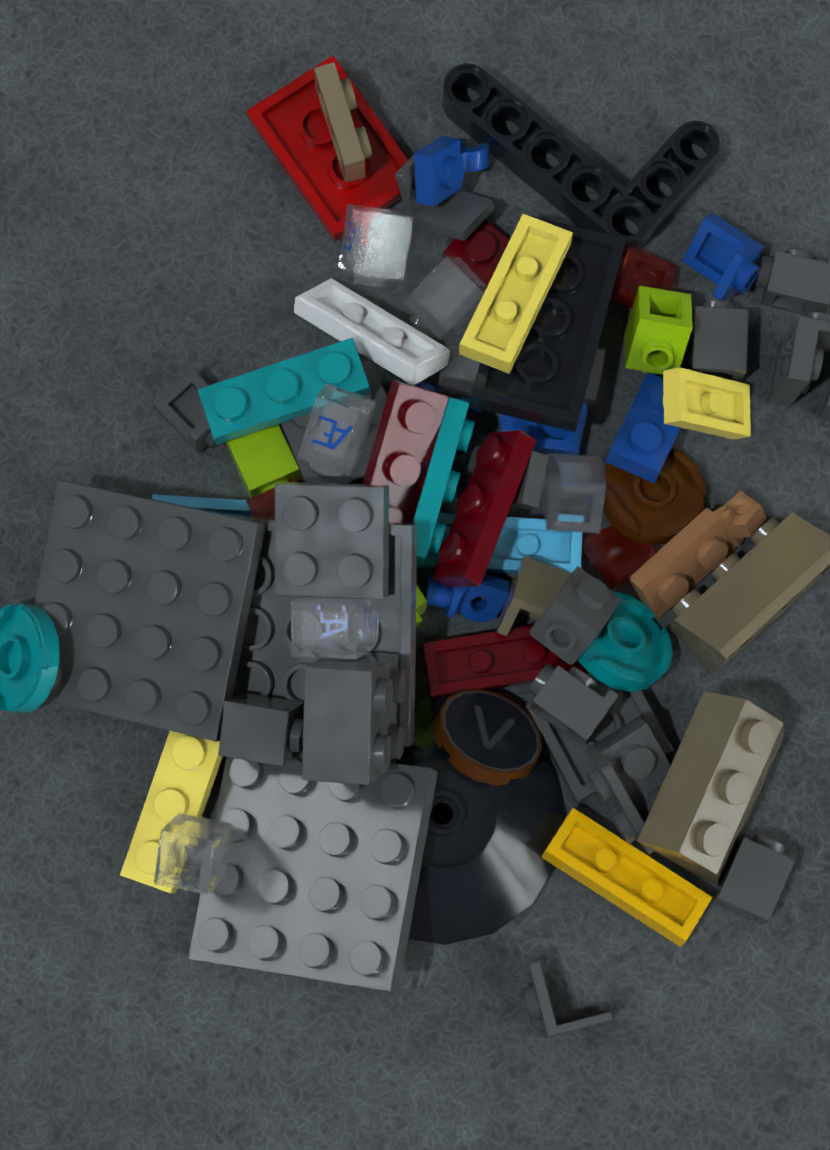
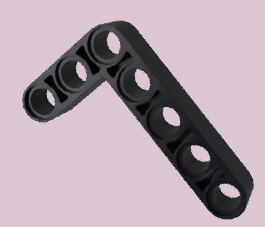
M468 63L456 65L449 70L444 78L442 106L446 116L478 144L488 143L490 154L578 227L626 238L623 257L635 255L643 249L709 175L719 151L720 140L717 132L711 125L695 120L686 122L669 137L634 178L624 186L482 68ZM461 88H471L477 92L479 98L472 102H461L455 98L453 93ZM499 121H511L519 128V131L509 136L501 135L492 126ZM688 144L697 145L703 149L706 156L698 160L690 159L682 153L681 147ZM547 153L554 156L559 164L554 168L544 169L537 166L532 158L537 154ZM656 181L663 182L670 187L673 194L664 198L656 197L648 191L647 185ZM580 186H588L597 192L599 198L592 202H582L573 195L572 191ZM628 219L636 224L639 232L631 236L621 235L613 228L612 223L616 220Z

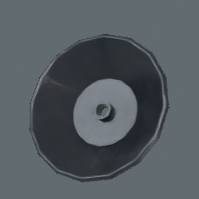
M430 696L415 700V742L411 746H404L401 759H396V764L427 767L437 771L431 812L436 806L445 805L450 808L453 817L450 822L441 825L434 822L430 814L408 939L448 945L494 934L533 906L556 869L554 865L544 860L542 855L565 821L566 813L555 768L543 751H541L527 777L522 780L520 778L511 779L508 785L495 786L478 782L457 771L447 761L450 754L444 749L443 745L439 749L434 740V721L448 697L431 699Z

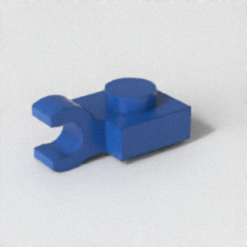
M441 136L414 153L416 203L436 206L462 189L465 172L480 171L489 167V144L483 143L476 148H466V139Z

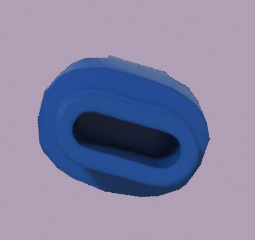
M427 572L423 583V596L427 600V605L444 608L445 617L453 618L457 612L470 621L487 622L495 619L510 593L509 581L490 575H484L480 586L446 587L432 578L433 573ZM477 597H482V598H484V599L481 600V601H476V600H474V599L477 598Z

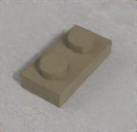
M335 62L314 68L315 89L344 182L347 183L365 178V159L372 157V151L364 126L355 128L350 110L357 109L349 78L340 80Z

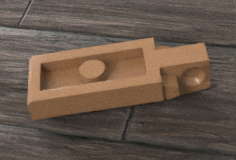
M740 490L724 506L712 512L706 507L630 576V582L641 602L649 607L656 619L661 618L671 607L677 605L693 587L712 570L716 569L736 549L735 547H739L744 538L751 537L767 519L762 506Z

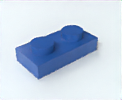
M647 373L605 462L655 484L681 428L664 424L663 378Z

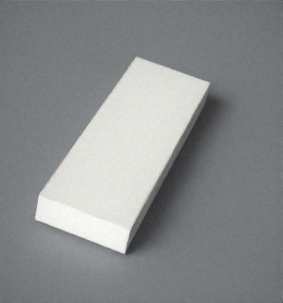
M332 278L295 297V314L339 341L353 337L357 352L411 385L421 382L448 366L451 350Z

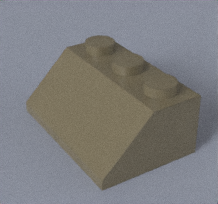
M793 512L781 523L772 517L750 538L756 545L742 559L735 552L732 553L711 573L717 581L706 592L701 594L694 588L672 609L678 617L670 626V631L714 676L830 569L829 534Z
M704 691L637 841L703 880L719 886L782 743L783 722L747 699Z

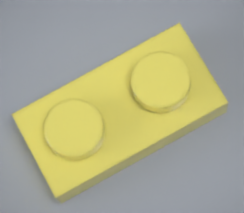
M681 367L663 371L664 424L728 439L751 437L749 384Z

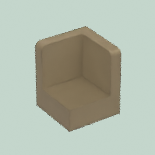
M524 556L509 586L510 593L502 607L496 633L507 636L518 613L538 620L571 573Z

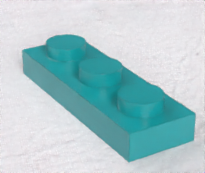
M352 337L200 388L198 393L216 445L290 421L293 418L370 394L371 390Z
M451 397L448 398L412 521V523H417V566L423 565L428 553L437 555L439 552L446 524L437 522L442 501L452 503L460 477V472L451 470L456 450L466 452L475 421L465 419L469 403Z

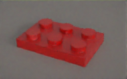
M333 55L314 67L335 62L340 80L349 78ZM314 68L248 109L246 114L249 122L333 241L336 242L351 232V226L347 224L348 221L353 223L352 229L354 230L356 225L359 227L402 199L395 174L408 159L349 78L357 104V109L350 110L355 128L364 126L370 142L372 157L365 159V178L345 183L315 89ZM415 176L413 179V190H415Z

